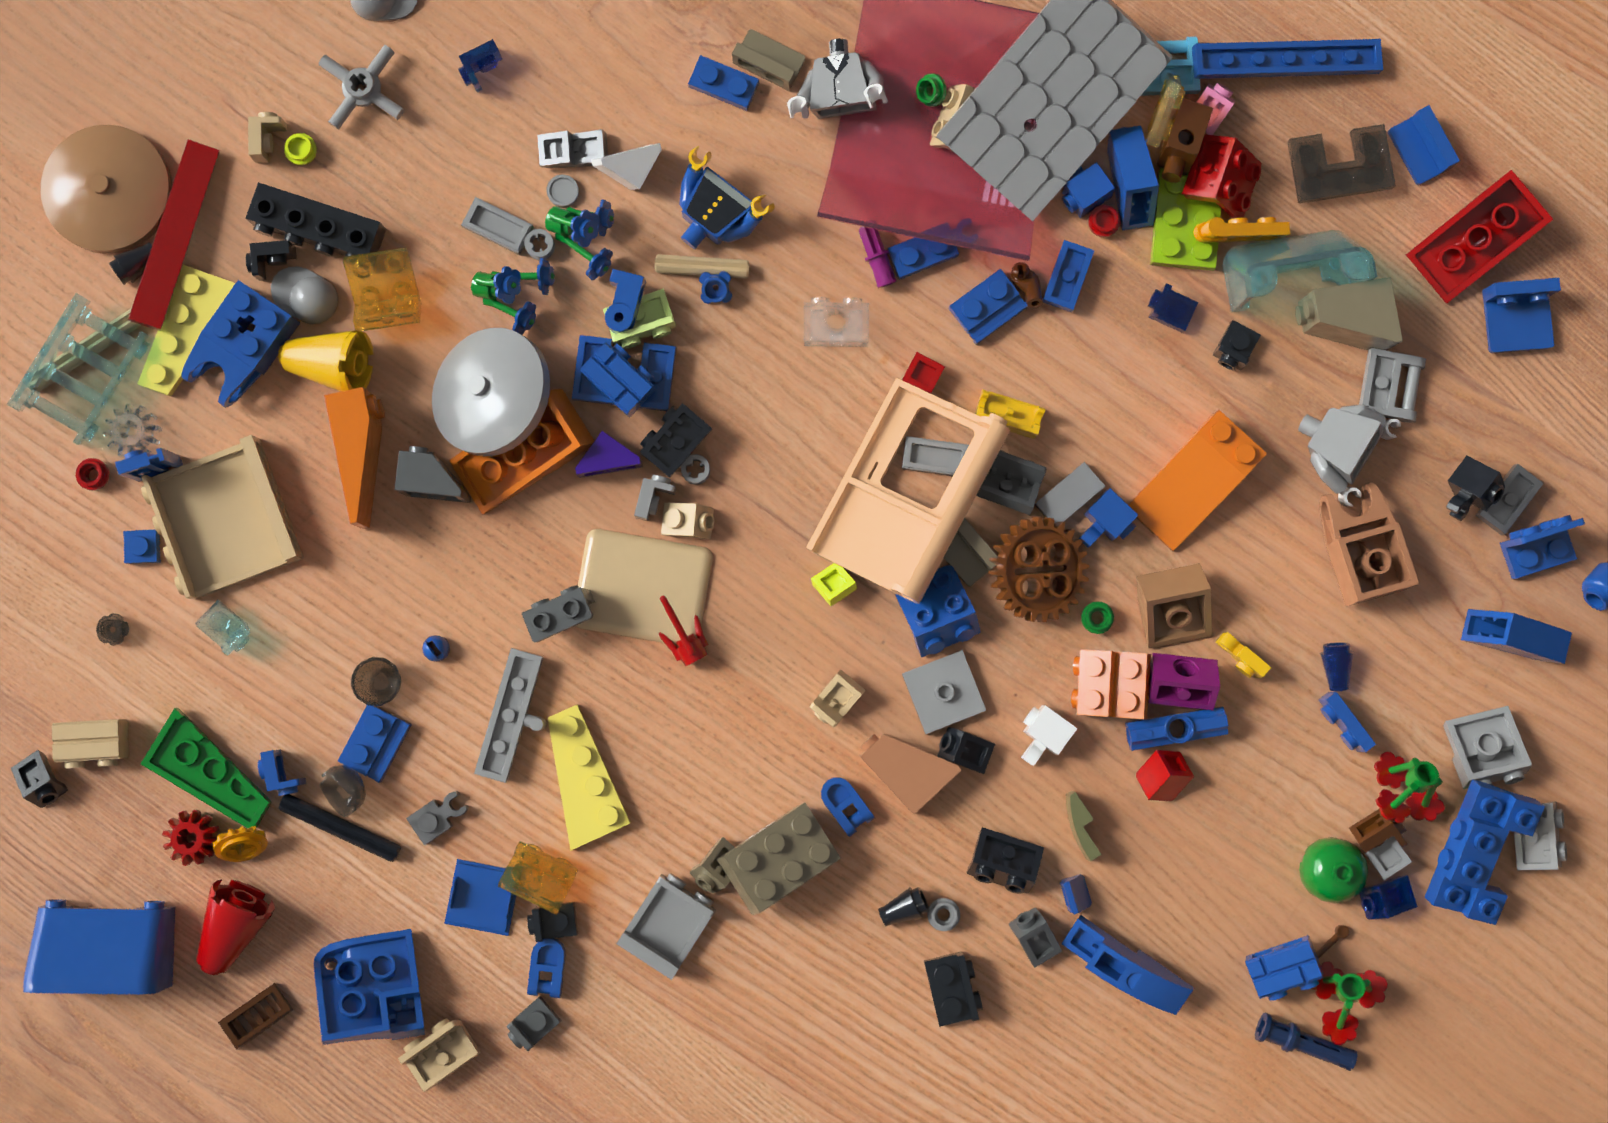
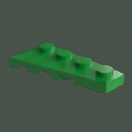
M174 708L141 762L142 766L246 828L252 826L257 828L272 803L179 708Z

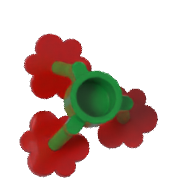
M1386 751L1381 754L1380 761L1374 764V769L1378 772L1377 782L1381 786L1389 785L1392 789L1399 788L1401 782L1404 781L1407 786L1406 790L1400 795H1394L1388 789H1383L1379 793L1380 797L1376 799V804L1380 807L1381 815L1386 820L1394 819L1400 824L1410 815L1417 821H1421L1424 818L1429 822L1435 821L1437 815L1441 814L1445 809L1444 803L1437 799L1436 789L1442 784L1437 768L1428 761L1420 762L1418 758H1413L1405 763L1402 757H1395L1392 752Z
M1325 961L1321 965L1323 978L1318 979L1319 985L1310 989L1315 990L1317 997L1322 1000L1329 999L1334 994L1344 1002L1343 1009H1338L1335 1013L1328 1011L1322 1016L1324 1024L1322 1033L1325 1036H1330L1334 1044L1343 1045L1347 1040H1355L1357 1036L1355 1030L1358 1028L1359 1022L1356 1017L1349 1015L1353 1003L1359 1001L1362 1007L1369 1009L1376 1002H1384L1386 996L1383 992L1387 990L1388 982L1381 976L1376 977V973L1372 970H1367L1364 975L1361 973L1344 975L1342 970L1334 968L1331 962Z

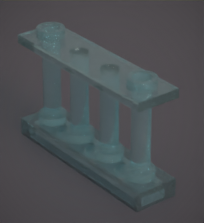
M75 293L7 405L17 411H23L25 407L29 409L34 407L76 431L78 434L73 443L82 445L84 440L90 443L100 427L95 424L134 359L141 360L147 352L150 343L146 342L149 336L141 331L135 339L92 314V309L88 307L91 301ZM77 324L81 326L85 324L128 349L129 351L120 366L115 365L74 341L75 337L70 334ZM61 351L64 354L69 352L112 377L104 392L101 394L57 369L58 365L54 363V360ZM43 379L49 381L50 379L94 404L95 406L86 421L84 422L42 398L40 392L36 390Z

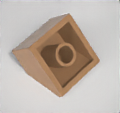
M1200 563L1136 576L1137 600L1149 649L1212 636L1211 587Z

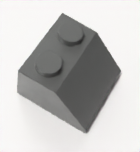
M409 446V451H399L394 490L407 497L471 503V496L444 462L435 456L434 452H430L428 448Z

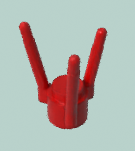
M662 595L660 601L681 640L676 642L677 647L663 633L659 632V636L672 651L676 661L682 660L686 667L708 655L705 647L709 644L704 637L698 616H694L697 638L693 633L687 636L666 596Z

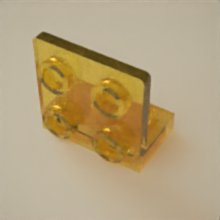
M407 248L344 257L343 264L355 304L353 316L355 330L368 331L420 323L421 299Z

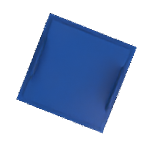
M457 859L444 924L509 936L521 871Z

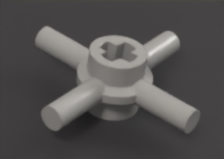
M384 45L368 68H356L351 71L327 55L320 59L319 66L342 81V91L345 99L328 121L336 129H340L356 106L364 107L374 103L397 120L403 115L404 108L381 93V83L378 78L380 72L395 53L391 48ZM359 84L367 85L363 91L360 88L356 89Z

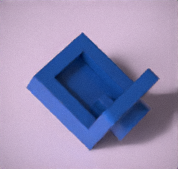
M281 749L260 753L261 760H258V772L261 779H265L267 792L278 790V796L297 793V786L306 784V778L287 781Z

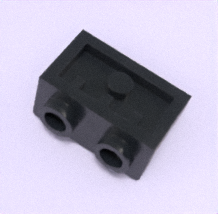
M683 403L678 409L673 405L661 419L665 424L656 433L654 430H651L640 443L644 447L640 451L641 455L669 478L672 477L712 431V428Z
M982 827L978 835L972 861L967 869V874L974 876L977 881L989 884L993 882L1005 886L1012 893H1029L1036 883L1044 847Z
M961 951L923 960L939 1027L970 1019L972 1021L979 1020L977 1011L983 1010L979 991H972L970 979L975 978V972L971 958L965 959Z

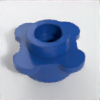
M722 271L719 274L702 273L699 278L702 284L701 300L707 304L720 301L723 303L729 302L732 298V292L729 291L730 274L726 271ZM713 285H718L719 289L714 290Z

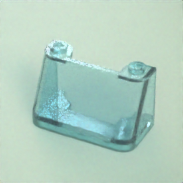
M1329 230L1237 245L1232 247L1223 259V270L1231 313L1247 310L1250 308V300L1252 298L1269 294L1277 284V273L1319 266L1322 282L1332 281L1337 285L1374 280L1377 277L1375 260L1366 248L1340 230Z

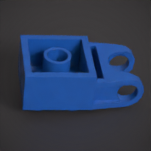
M238 280L200 333L185 362L182 378L192 383L208 369L221 367L225 374V381L218 402L223 407H229L262 374L266 373L278 356L279 348L284 345L286 340L290 339L300 322ZM251 323L255 325V329L252 332L247 330Z

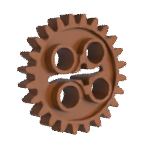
M1032 517L1031 521L1029 519H1021L1020 526L1010 525L1011 535H1000L1004 545L993 546L999 553L998 557L989 559L992 563L997 564L996 569L988 572L989 575L997 576V581L990 585L991 588L1001 589L996 599L1007 600L1004 609L1014 610V617L1023 618L1025 616V621L1035 622L1037 620V622L1045 623L1048 618L1058 620L1059 613L1069 614L1070 611L1067 604H1079L1074 595L1076 593L1085 594V590L1079 586L1080 582L1089 581L1088 577L1082 575V570L1090 568L1089 564L1082 563L1081 561L1088 554L1086 551L1078 550V547L1083 542L1082 539L1072 540L1075 530H1064L1065 523H1054V518L1042 519V517ZM1053 545L1056 549L1054 559H1052L1050 554ZM1025 547L1027 551V557L1023 562L1021 558V551ZM1064 566L1063 571L1021 574H1015L1014 572L1016 568ZM1054 578H1056L1058 583L1055 591L1052 588ZM1025 580H1027L1029 585L1026 594L1023 592V583Z

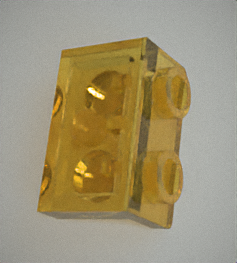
M519 841L511 861L499 880L498 887L557 915L574 883L578 869L566 859L555 858L544 853L540 847L534 844H526Z

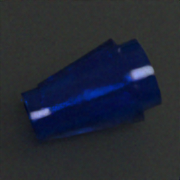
M1344 642L1324 644L1323 652L1320 655L1329 690H1349L1353 651L1350 650V644Z

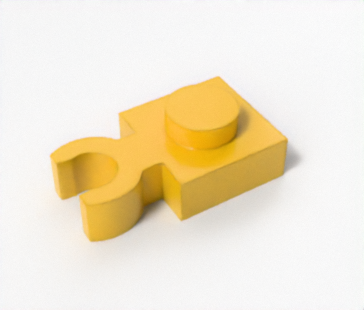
M1223 632L1215 642L1232 655V658L1238 662L1235 667L1248 678L1252 676L1263 678L1272 668L1247 646L1244 647L1229 632Z

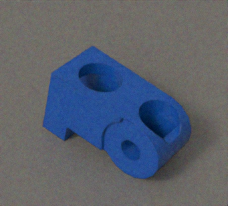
M612 269L609 282L617 288L613 304L605 313V322L613 333L618 334L633 329L646 280L644 276Z

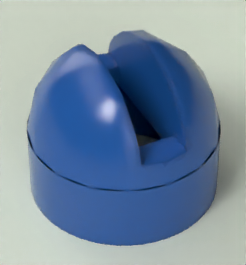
M430 636L423 643V654L431 661H442L448 656L450 645L444 637ZM431 641H433L435 646L441 652L439 656H436L434 651L429 646V643Z

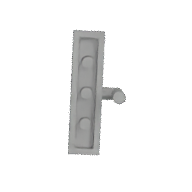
M511 648L474 774L507 783L523 727L531 728L534 731H542L546 728L547 722L544 718L527 714L544 657Z

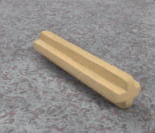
M660 254L656 255L655 271L657 273L701 276L704 272L719 274L722 271H726L730 274L731 278L746 279L749 276L750 264L747 260Z

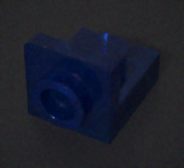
M492 39L459 55L463 66L458 68L466 86L473 84L476 92L483 90L474 73L479 71L482 73L488 72L498 65L497 62L503 60L494 40Z
M1166 283L1161 291L1158 289L1154 290L1147 305L1152 308L1148 318L1184 333L1198 302L1171 290L1172 285Z
M1408 875L1398 876L1377 885L1364 886L1359 894L1362 908L1365 911L1366 918L1369 920L1391 918L1418 907Z

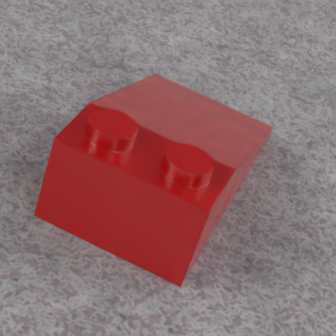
M1509 170L1409 251L1406 256L1447 304L1550 223L1553 218L1512 170Z

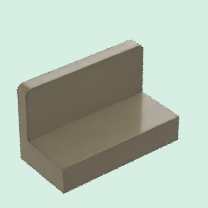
M750 29L742 44H736L732 52L733 64L790 91L805 62V56Z
M964 518L944 559L949 565L954 567L958 576L970 587L997 565L989 561V559L998 556Z

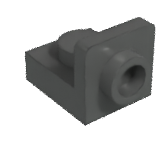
M1037 908L1021 913L1009 923L1011 930L1017 937L1034 968L1062 952L1048 923Z
M539 996L507 1025L510 1031L508 1037L519 1049L524 1047L529 1051L558 1025L561 1019L545 1000Z

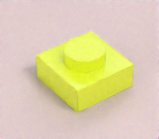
M835 563L811 578L814 588L830 606H833L857 589L856 582L843 567Z

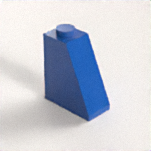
M1140 125L1111 130L1109 132L1107 152L1122 231L1154 226L1159 184L1142 127Z
M1468 609L1461 640L1538 661L1565 664L1572 632L1516 613Z

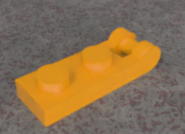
M1215 217L1207 222L1196 225L1194 228V237L1199 242L1275 241L1291 235L1290 222H1277L1276 217L1257 219V223H1248V218H1234L1225 223L1223 219Z

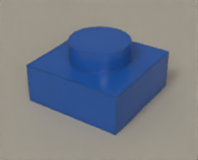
M156 529L123 531L125 564L161 563L160 535Z

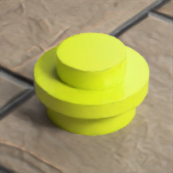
M296 133L286 140L284 153L291 163L302 166L313 161L317 153V146L309 135Z

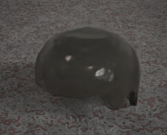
M373 656L362 660L355 667L351 677V689L355 697L364 704L382 706L392 701L398 694L402 682L401 675L396 665L387 658Z
M345 765L332 766L321 775L326 777L320 782V788L328 802L340 815L348 817L364 803L366 797L365 784L355 770Z

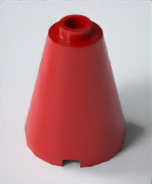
M217 880L212 884L196 958L203 972L209 975L226 973L270 919L275 910V905L272 900L269 905L263 900L265 893L261 890L236 880H230L229 885H220L222 880Z

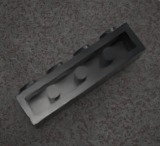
M259 182L245 218L254 226L253 230L260 234L272 237L274 232L283 235V240H289L292 244L300 247L305 242L314 245V250L321 254L332 257L335 252L344 255L345 261L358 266H363L364 262L372 265L375 264L386 232V228L379 221Z

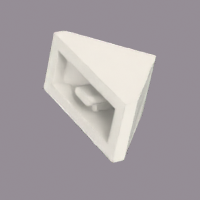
M660 143L651 144L592 159L591 162L596 169L628 189L635 190L640 189L662 149Z

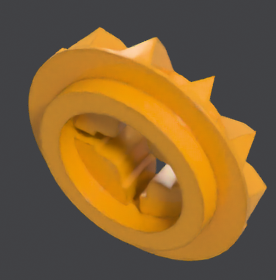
M243 826L235 830L230 828L228 833L219 834L217 840L213 842L214 854L219 859L230 862H243L253 859L265 851L268 845L265 831L257 830L253 826L248 829Z

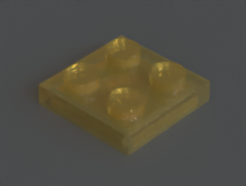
M1167 73L1145 132L1146 144L1159 147L1161 139L1167 141L1173 127V117H1170L1173 108L1179 110L1185 94L1184 86H1182L1180 76Z

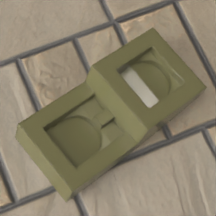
M1070 791L1066 794V807L1070 827L1085 858L1091 862L1100 856L1101 853L1083 826L1094 819L1077 793Z

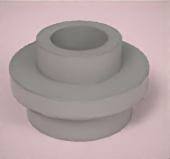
M939 898L929 906L930 911L927 912L928 921L936 930L949 931L958 924L960 910L954 901L948 898ZM942 908L949 910L950 915L946 920H940L937 916L938 911Z

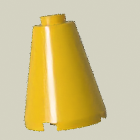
M357 330L286 340L284 345L279 348L278 360L285 371L340 392L360 387L366 389L373 371V366L368 365V355H373V346L367 333Z

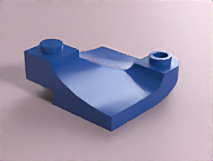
M411 929L338 941L328 944L316 954L314 958V974L323 1045L369 1039H392L393 1041L425 1035ZM334 961L337 963V966L334 970H328L325 968L327 963Z

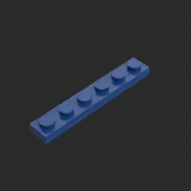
M1381 39L1197 43L1192 47L1194 79L1379 74L1383 71Z

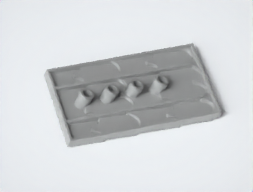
M1050 0L938 132L936 137L1033 221L1091 155L1098 144L1135 104L1143 92L1165 69L1166 65L1172 60V55L1112 0ZM1028 119H1035L1037 123L1031 124L1028 122Z

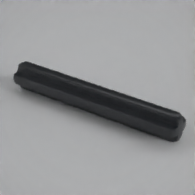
M286 794L279 803L278 809L389 862H394L399 856L400 845L295 796Z

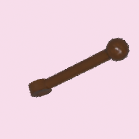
M1338 925L1335 928V934L1316 952L1318 959L1340 938L1348 937V927Z

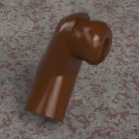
M1016 263L1012 267L1011 272L1013 283L1025 293L1029 308L1036 309L1041 307L1043 299L1039 277L1029 269L1026 263Z

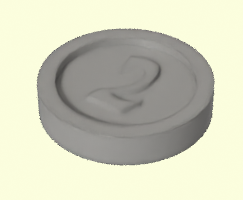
M557 175L547 185V196L555 206H571L579 196V188L576 181L568 175Z

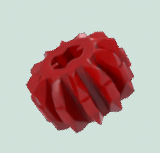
M193 810L190 815L187 811H181L178 816L179 820L175 818L168 820V824L173 830H165L162 835L170 838V842L165 843L163 848L165 850L174 849L170 859L174 861L182 857V864L188 866L192 861L197 865L204 863V855L207 857L214 856V850L210 845H213L217 838L212 837V833L218 832L220 827L218 825L208 826L212 821L211 815H205L201 818L200 810ZM195 833L197 839L188 843L186 836Z

